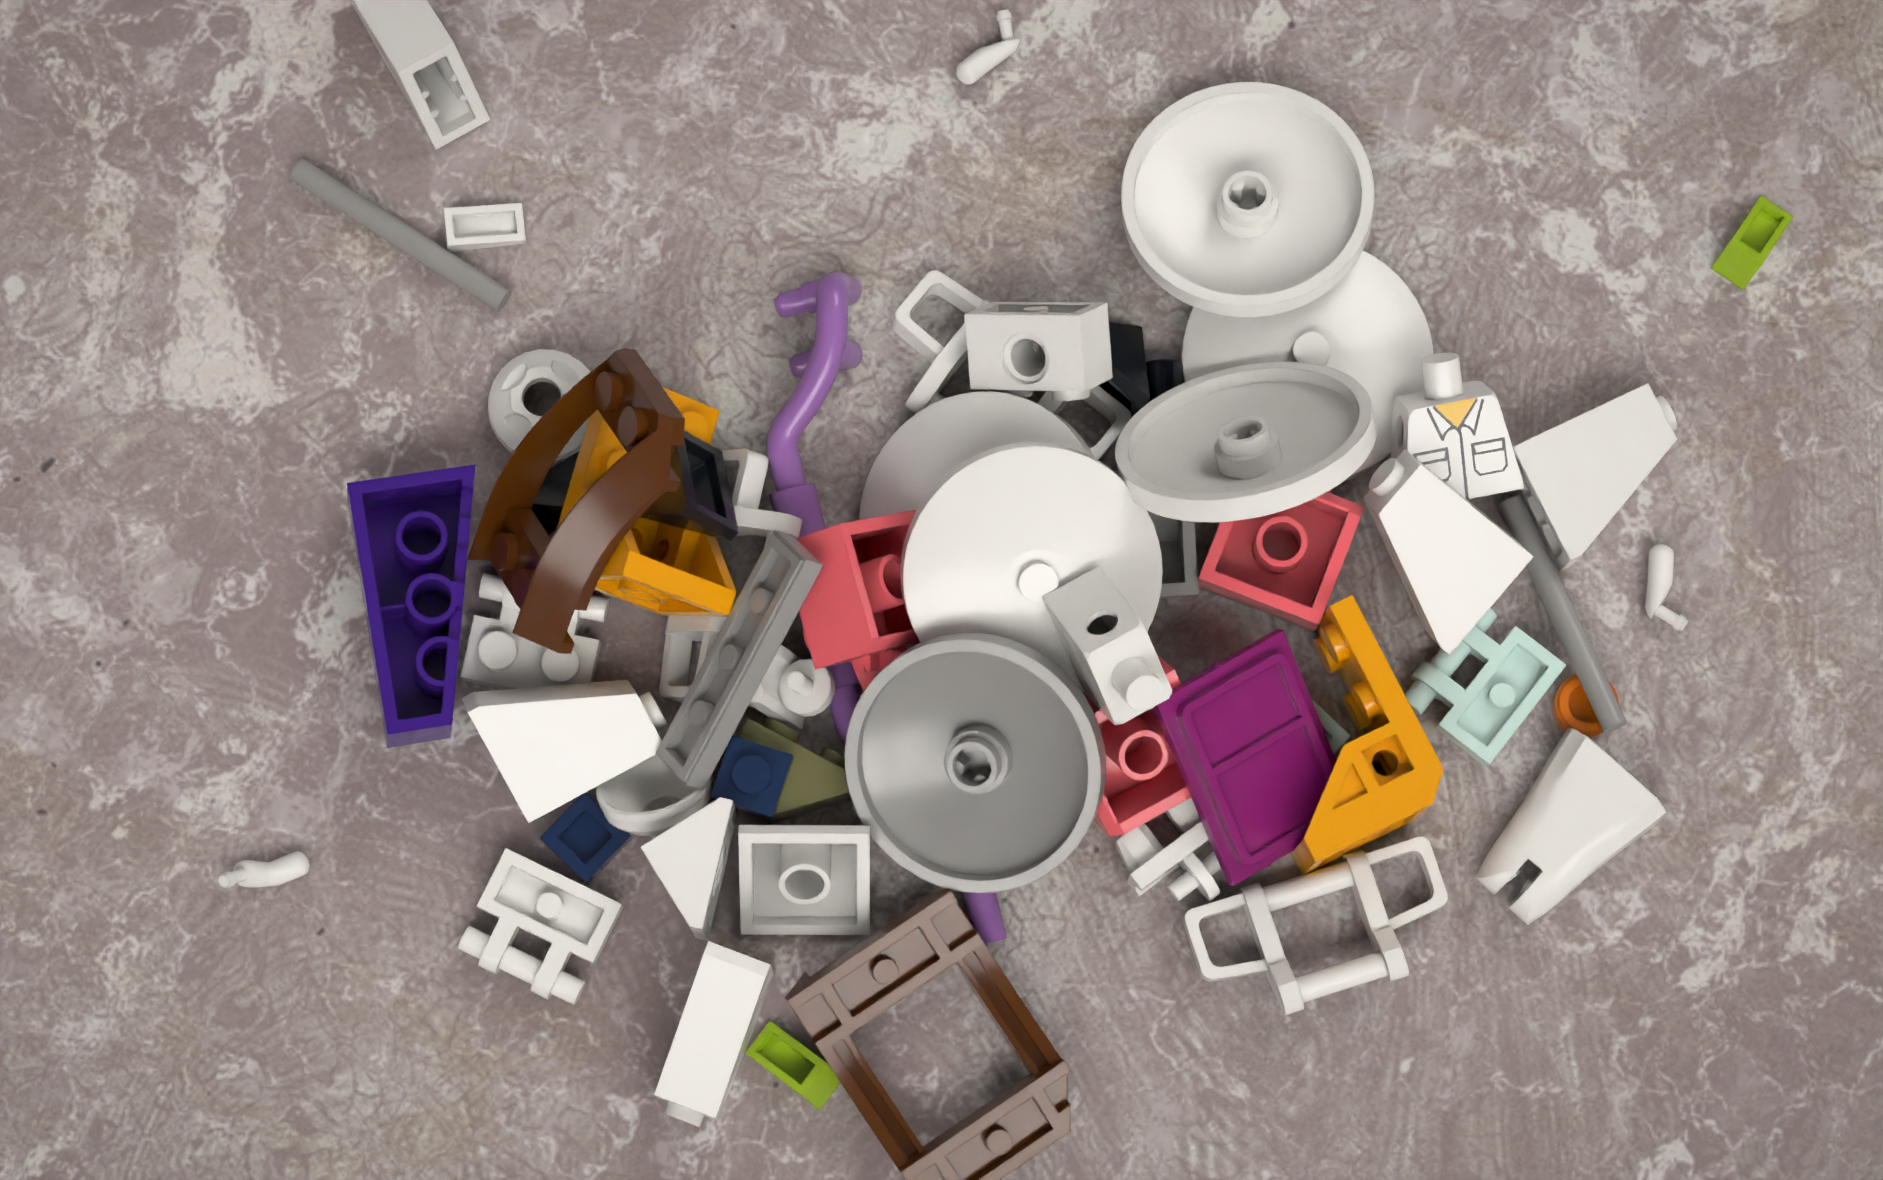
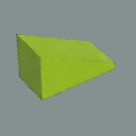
M1761 195L1711 269L1744 290L1768 257L1793 216Z
M771 1021L768 1022L745 1052L819 1111L841 1084L828 1063Z

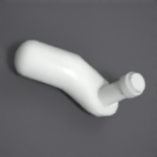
M1008 9L997 11L996 15L1002 41L977 49L956 67V75L962 83L966 85L974 84L1018 49L1020 39H1014L1011 25L1012 16Z
M1658 544L1649 550L1645 610L1651 620L1657 616L1671 624L1674 629L1683 631L1689 622L1687 617L1678 615L1663 606V602L1673 584L1674 552L1671 547Z
M300 851L292 852L271 862L241 860L234 866L232 872L222 873L218 882L223 888L233 887L237 883L248 888L279 886L306 875L310 864L306 855Z

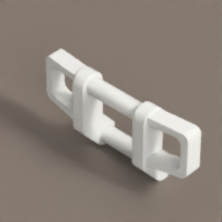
M932 270L925 275L896 310L892 321L893 331L931 363V366L905 404V407L915 414L929 405L946 398L940 393L952 375L966 360L968 353L965 323L947 345L943 347L917 325L910 316L925 298L932 294L940 296L965 314L990 303L987 300H982L938 270ZM1033 342V350L1036 357L1045 364L1043 349ZM1098 385L1090 389L1091 396L1083 400L1111 423L1110 429L1098 444L1089 448L1094 458L1101 461L1116 443L1122 429L1131 419V413L1124 405ZM1047 391L1037 404L1058 415L1068 401L1053 400L1052 391Z
M745 448L723 450L728 482L732 473L739 468L732 496L739 531L736 536L758 535L766 537L765 546L774 530L790 534L795 539L799 538L802 519L786 513L758 509L768 468V457ZM668 615L659 685L661 697L683 702L691 685L687 686L692 642L702 641L696 678L727 617Z
M1420 836L1366 854L1362 849L1343 855L1344 862L1263 888L1257 882L1241 887L1240 894L1188 910L1183 917V925L1201 977L1205 981L1214 982L1265 972L1280 1008L1286 1016L1304 1010L1303 1003L1383 977H1387L1388 981L1391 982L1409 976L1408 965L1394 930L1440 909L1448 900V894L1429 840L1426 837ZM1405 854H1415L1423 868L1430 889V898L1427 902L1388 919L1370 866ZM1351 887L1370 944L1375 953L1295 978L1286 960L1271 912ZM1244 906L1261 960L1217 967L1209 959L1199 929V922L1204 918Z

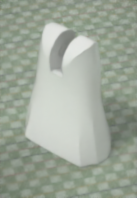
M1568 728L1554 748L1519 809L1487 854L1475 878L1495 895L1507 882L1520 873L1518 869L1527 859L1535 864L1540 871L1531 881L1528 879L1525 882L1520 893L1508 907L1522 921L1529 925L1557 905L1598 868L1666 816V809L1657 797L1589 737L1576 729Z

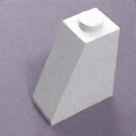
M351 0L361 22L436 150L490 121L489 115L453 40L427 0Z
M1649 383L1513 446L1524 489H1519L1518 491L1560 572L1570 568L1581 557L1677 440L1673 432L1677 430L1674 412L1663 396L1655 397Z
M1404 449L1397 459H1388L1375 471L1369 482L1370 490L1363 499L1424 630L1440 648L1450 655L1534 556L1515 538Z
M629 680L472 692L462 698L471 720L528 823L656 755V751L662 742L657 730L668 725L650 691L638 697Z
M708 941L654 1093L658 1099L668 1102L663 1114L699 1128L704 1116L719 1121L774 978L771 964Z

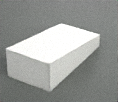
M522 203L443 209L445 246L450 252L525 244L526 242Z

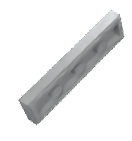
M774 530L656 751L661 760L686 786L704 790L823 567V564L790 534Z

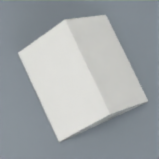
M721 797L641 846L648 862L695 938L706 941L709 940L738 818L733 800Z
M739 825L741 935H870V826Z

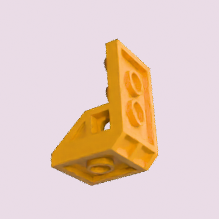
M663 387L685 418L684 431L711 444L720 411ZM598 410L588 419L557 528L586 491L615 462L627 453ZM642 517L633 524L621 540L595 587L596 591L657 614L674 616L728 617L737 593L716 537Z
M1353 595L1328 607L1319 626L1316 628L1319 637L1313 639V644L1325 669L1330 674L1335 671L1339 672L1349 692L1343 696V702L1354 725L1358 730L1367 727L1369 733L1343 745L1339 755L1335 757L1336 762L1303 840L1291 852V856L1301 875L1313 872L1343 857V855L1351 853L1416 820L1433 804L1444 770ZM1372 762L1380 763L1387 776L1378 774L1374 770Z

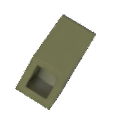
M766 717L763 725L748 718L738 735L739 738L791 754L794 757L774 819L771 820L753 813L750 814L772 824L852 800L846 779L845 756L826 747H823L820 754L817 755L796 744L801 735L787 725L770 717ZM716 778L714 779L711 787H714Z

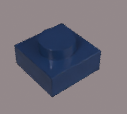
M732 735L710 796L711 800L715 801L720 797L733 800L735 808L773 820L794 760L793 755Z
M587 793L580 795L540 837V840L587 885L633 839L628 832L610 824L600 806Z

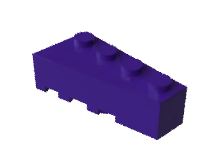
M476 464L347 483L348 508L387 748L451 738Z

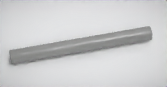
M301 158L293 167L289 177L292 181L489 307L499 312L507 303L511 290L306 159Z
M1517 495L1504 500L1498 505L1512 537L1534 556L1526 567L1603 732H1611L1627 723V720L1522 496Z

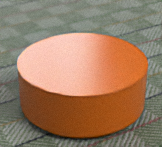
M1577 675L1569 677L1557 688L1553 696L1552 713L1554 720L1564 732L1568 728H1572L1589 738L1602 734L1603 730ZM1609 682V684H1610V686H1611V688H1612V690H1613V693H1614V695H1615V697H1616V699H1617V701H1618V703H1619V699H1618V695H1617V693H1616V690L1614 689V687L1612 686V684Z

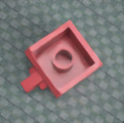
M1331 489L1313 500L1281 512L1246 520L1220 522L1198 577V587L1314 632L1323 617L1364 506L1331 494Z
M916 510L841 523L796 538L823 564L819 575L799 610L804 640L810 650L814 668L816 670L851 661L863 692L893 659L907 650L908 646L921 643L909 621L902 597L900 580L904 540Z
M1157 655L1171 688L1173 689L1180 685L1181 682L1174 668ZM1082 692L1094 711L1105 746V788L1101 805L1094 821L1109 837L1124 835L1191 798L1154 708L1123 724L1114 725Z

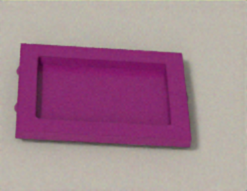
M1276 629L1174 687L1170 698L1154 707V711L1227 884L1232 886L1237 885L1263 868L1269 867L1273 862L1295 850L1303 840L1336 762L1335 755L1283 630Z

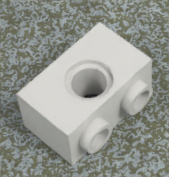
M991 302L964 314L970 389L995 390V392L1008 393L1023 398L1032 396L1033 391H1052L1053 400L1073 401L1090 397V389L1113 378L1107 303ZM1033 341L1042 347L1045 354V364L1036 357L1033 350Z

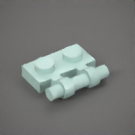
M1491 608L1450 655L1440 648L1429 663L1422 661L1411 675L1414 683L1405 693L1414 713L1421 716L1434 698L1447 705L1450 710L1435 729L1484 767L1490 765L1566 666L1564 662L1517 626L1509 632L1500 645L1485 634L1497 618V614ZM1471 654L1485 665L1468 687L1464 689L1450 677L1467 655Z

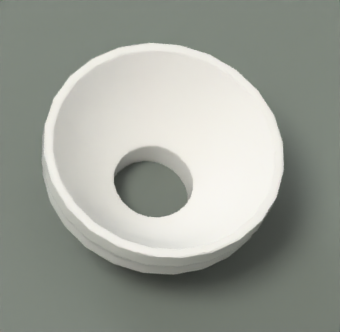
M547 349L525 352L508 362L494 379L488 397V416L491 428L498 441L512 454L527 433L542 417L533 415L524 407L523 398L531 385L541 381L552 383L560 390L562 397L589 374L590 370L582 362L567 353ZM588 419L574 433L553 464L562 462L580 450Z
M656 754L598 785L596 794L599 806L610 824L625 832L639 836H649L654 839L708 804L713 790L711 786L714 776L712 773L704 790L686 786Z

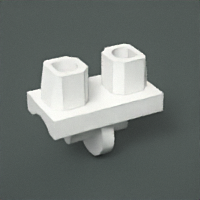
M781 645L748 706L759 710L766 716L790 728L802 730L804 717L815 716L823 712L830 705L835 694V681L832 673L826 667L815 670L811 659L803 660Z
M1192 798L1165 812L1182 834L1167 847H1162L1145 823L1126 833L1116 841L1115 846L1125 866L1131 872L1127 883L1138 897L1142 896L1180 866L1185 873L1167 885V888L1177 901H1180L1196 888L1209 901L1220 894V889L1212 877L1221 870L1214 851L1201 861L1196 857V854L1211 843Z

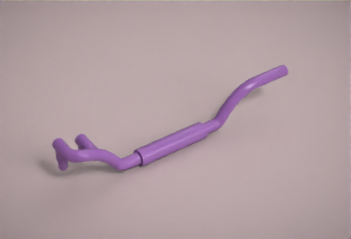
M838 271L830 272L818 280L804 283L801 285V288L780 293L774 299L775 309L780 317L787 318L805 312L810 314L816 313V332L812 350L795 354L789 360L793 376L801 378L789 400L772 420L766 437L767 457L776 492L769 494L772 510L802 519L799 537L826 528L815 483L807 484L798 450L799 437L823 404L833 386L838 371L856 368L861 363L863 357L860 345L856 341L847 339L848 305H852L859 300L862 294V286L855 276ZM807 647L809 658L812 660L810 650ZM851 661L826 667L832 673L835 681V694L830 703V709L835 729L843 746L846 743V734L851 716L860 699L857 686L859 680ZM963 892L970 923L983 942L987 944L1006 939L1007 935L996 892Z

